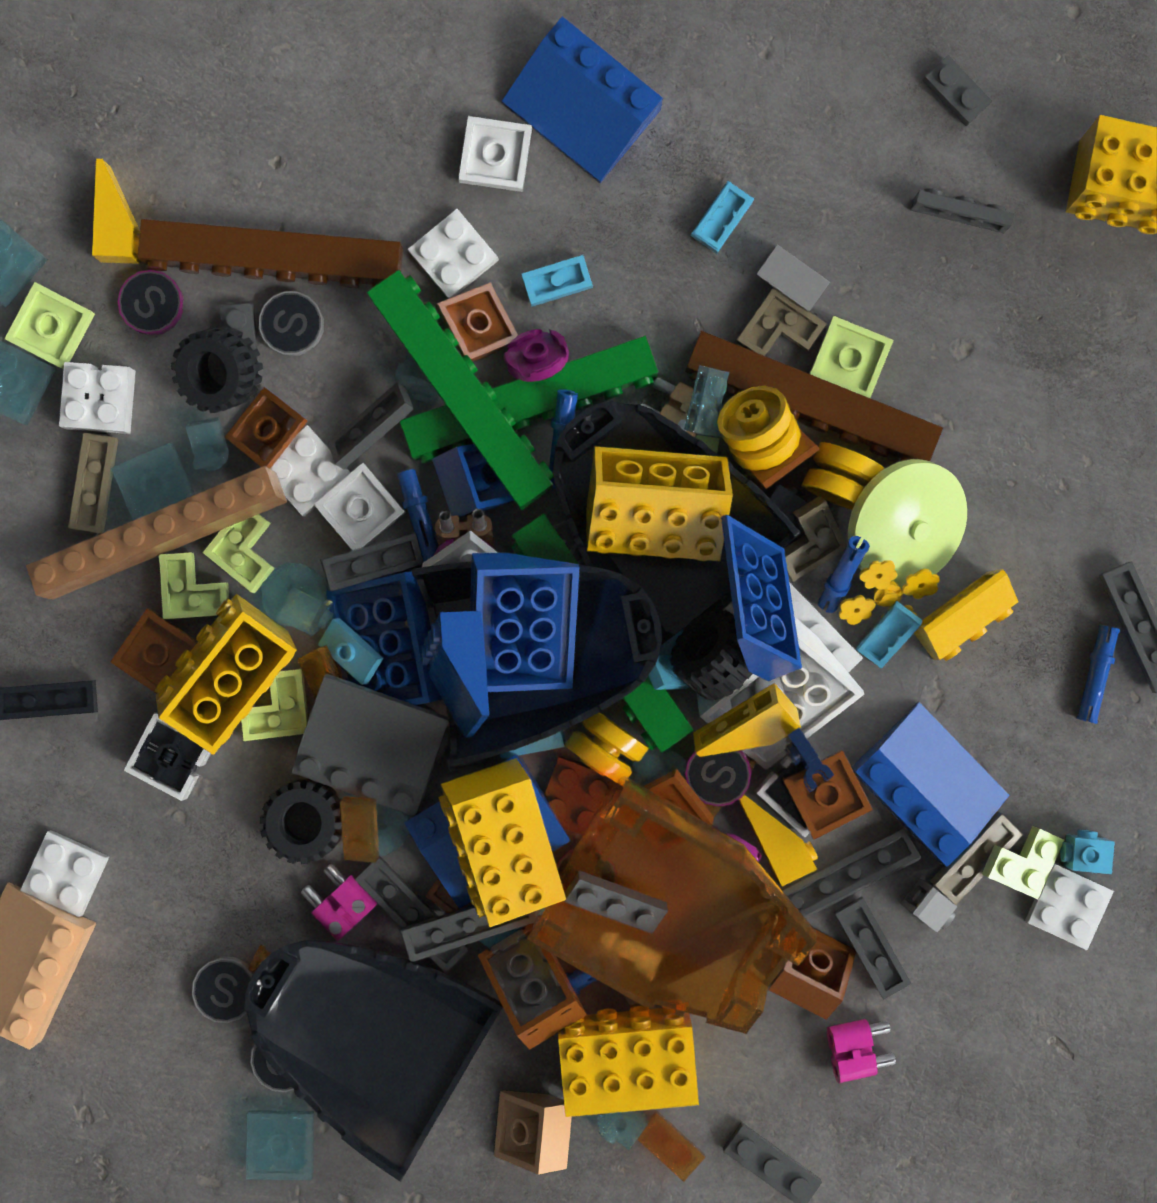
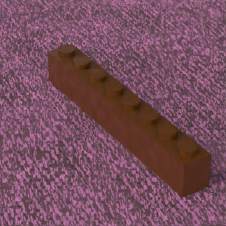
M141 219L137 258L147 265L148 269L155 271H167V267H178L180 272L188 274H199L200 269L212 270L211 274L222 277H230L231 272L244 273L243 276L245 278L261 280L263 275L276 276V280L291 283L295 282V278L308 279V283L314 285H327V281L340 282V286L347 288H359V284H369L374 288L396 271L402 270L403 247L397 241Z
M703 331L699 335L685 370L686 373L691 374L689 377L691 380L703 385H708V382L721 386L719 390L730 396H735L737 393L751 387L768 386L776 388L784 395L796 421H798V418L811 422L809 427L823 433H828V430L841 434L839 439L852 445H858V442L871 446L869 451L882 457H888L891 454L901 458L899 462L910 459L930 461L943 430L941 426Z

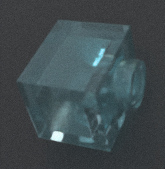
M641 1110L597 1114L599 1134L608 1142L614 1144L617 1141L628 1150L631 1149L648 1125L647 1114Z

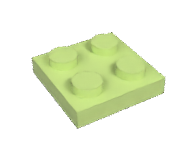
M34 282L5 340L64 370V362L71 361L95 313Z
M833 316L809 374L871 398L894 340Z

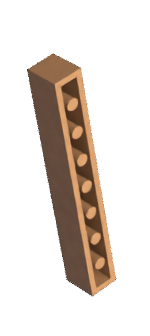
M263 466L26 565L36 596L53 600L155 558L160 554L167 553L285 504L287 500L277 473Z

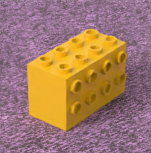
M1099 115L1079 140L1066 213L1075 214L1078 219L1082 220L1098 219L1107 221V224L1113 227L1129 226L1138 228L1144 234H1156L1157 127Z
M595 446L586 507L587 551L622 553L633 556H661L669 559L687 558L699 561H720L724 543L721 517L729 516L733 497L727 457Z
M238 594L232 600L227 598L223 601L216 612L218 615L217 619L211 626L206 624L200 630L196 637L198 643L191 651L185 650L175 664L178 668L171 677L166 675L155 689V692H157L158 718L212 755L217 752L221 745L226 743L239 722L249 714L258 698L269 689L274 678L291 661L294 653L297 651L288 630Z
M517 758L441 784L444 795L438 797L443 814L449 823L448 831L453 845L456 846L459 855L457 857L463 876L466 878L468 884L466 888L478 918L484 916L489 927H493L566 900L531 779Z
M667 1003L662 1008L649 1009L647 1006H635L630 1008V1011L616 1012L615 1009H602L597 1011V1014L586 1015L558 1032L565 1117L699 1105L693 1028L688 1006H682L680 1003Z

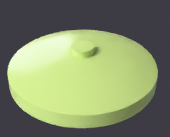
M904 460L878 473L860 493L849 520L848 541L852 536H859L861 539L856 548L861 546L864 539L870 546L858 568L860 570L868 568L869 564L873 561H893L897 578L890 581L896 582L900 588L907 583V576L915 574L921 569H929L932 574H937L956 552L965 531L967 502L963 488L951 472L927 460Z

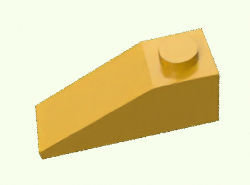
M96 159L92 256L101 263L139 264L140 259L137 258L140 236L139 227L112 168L103 159Z
M773 683L693 732L696 754L699 757L773 745L783 738H787L796 729L801 728L797 708L780 688Z
M745 794L739 799L741 807L781 886L817 870L813 861L817 860L818 856L810 841L804 843L803 839Z

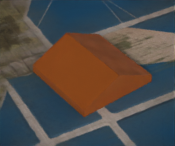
M491 282L435 305L446 327L450 329L459 342L457 348L461 356L464 357L467 354L472 361L487 358L508 347L509 343L518 336Z
M264 387L226 434L225 438L260 467L266 466L270 469L308 420Z

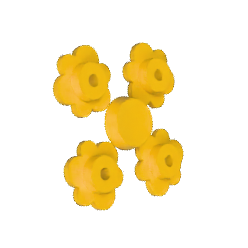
M890 560L883 562L873 561L869 564L868 568L860 571L859 577L864 582L866 588L871 589L875 587L874 600L870 598L865 599L863 595L845 599L840 603L841 611L839 612V617L843 620L846 619L850 625H856L862 619L866 620L872 616L871 611L874 610L876 604L883 607H891L896 601L899 602L903 593L907 596L913 595L915 599H921L924 595L930 596L935 594L938 590L937 584L940 578L937 574H932L929 569H921L917 573L907 576V583L901 589L896 582L890 581L897 578L894 562ZM904 606L917 616V614L913 612L912 606Z

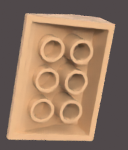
M9 882L0 897V1036L30 1050L42 1041L96 926V922L83 916L77 917L20 891V887Z

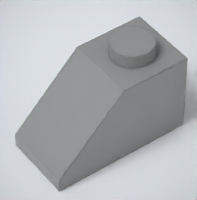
M921 878L900 903L936 932L941 928H947L955 917L954 911L957 908L955 904Z

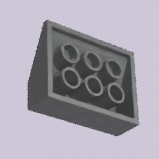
M325 674L300 742L292 773L416 816L425 797L450 717Z

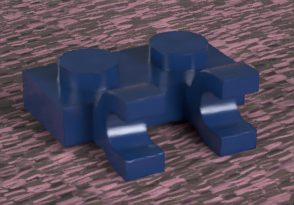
M800 728L787 736L785 741L787 745L784 751L794 766L800 763L802 768L806 770L803 784L809 793L817 787L812 775H821L825 782L834 776L831 769L827 765L822 764L818 754Z

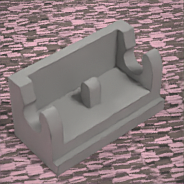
M778 244L756 274L808 312L830 283V281Z

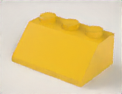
M1004 569L986 572L923 619L921 626L914 632V635L933 660H941L942 658L945 661L950 660L961 651L959 646L969 639L971 642L977 640L987 632L985 626L993 620L999 623L1013 613L1011 607L1018 603V599Z

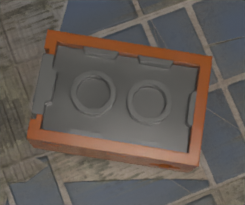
M536 923L528 924L524 927V931L520 929L490 947L491 951L487 949L478 954L516 1035L529 1050L587 1015L550 943Z

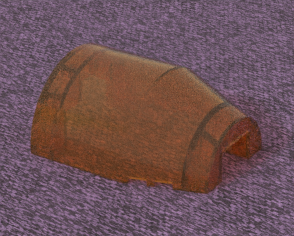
M623 776L607 794L577 841L559 873L561 884L565 893L580 870L667 902L668 912L652 934L562 901L540 909L527 940L642 1006L653 1008L654 1004L675 1009V1015L683 1017L685 1012L705 1017L708 1024L747 1034L764 1011L769 985L788 960L799 966L815 945L817 934L812 925L744 844L632 779Z

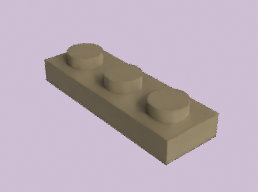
M83 433L68 529L99 534L104 533L118 438Z
M997 811L974 841L948 867L944 865L930 882L953 904L957 905L984 876L982 872L994 845L1009 850L1022 834L1003 814Z

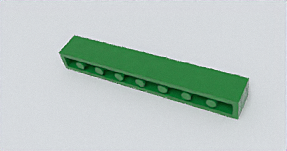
M400 270L396 271L367 292L369 298L522 511L553 489V484L550 481L554 478L553 473L544 461L539 464L531 455L535 448L524 434L521 437L516 434L512 428L516 424L515 420L506 408L500 411L493 400L497 398V395L487 381L481 384L474 373L478 369L467 354L461 357L455 347L459 345V342L450 329L447 328L443 331L436 320L440 318L439 314L429 301L423 304L417 294L421 292V289L412 276L409 275L405 278Z
M646 336L570 361L565 364L562 370L547 379L533 382L516 380L495 387L493 391L497 398L493 401L500 411L506 408L516 422L512 428L516 432L532 426V420L543 417L544 421H549L555 418L558 390H572L578 393L575 411L593 405V399L604 396L605 400L616 398L622 395V389L634 385L637 390L650 386L654 383L653 378H656L659 372ZM446 405L400 421L411 456L415 461L421 459L422 463H428L433 461V458L439 456L440 452L469 445L472 442Z
M542 514L512 535L515 543L511 545V548L515 554L579 565L545 514ZM649 676L637 689L623 698L626 705L622 709L632 723H635L637 720L640 722L645 730L640 735L651 751L657 747L662 753L694 731L666 689L655 690Z

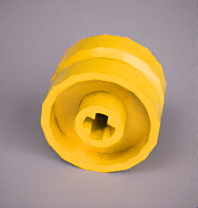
M757 386L737 393L720 410L717 420L719 432L728 444L734 460L742 468L748 470H767L778 466L791 457L799 446L801 433L797 421L791 413L784 395L773 387Z
M821 442L818 445L820 450L815 453L813 460L822 469H809L801 486L816 496L821 495L825 500L833 504L853 510L855 502L865 488L864 486L885 468L874 460L855 451L835 444Z
M599 712L582 721L583 726L595 735L594 739L580 731H574L565 743V746L580 757V760L588 767L624 786L633 772L631 767L619 758L620 754L632 761H641L649 747Z

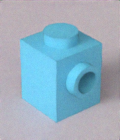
M1078 830L1077 835L1066 834V842H1063L1060 849L1061 861H1064L1063 866L1073 871L1112 874L1115 842L1097 837L1098 832Z

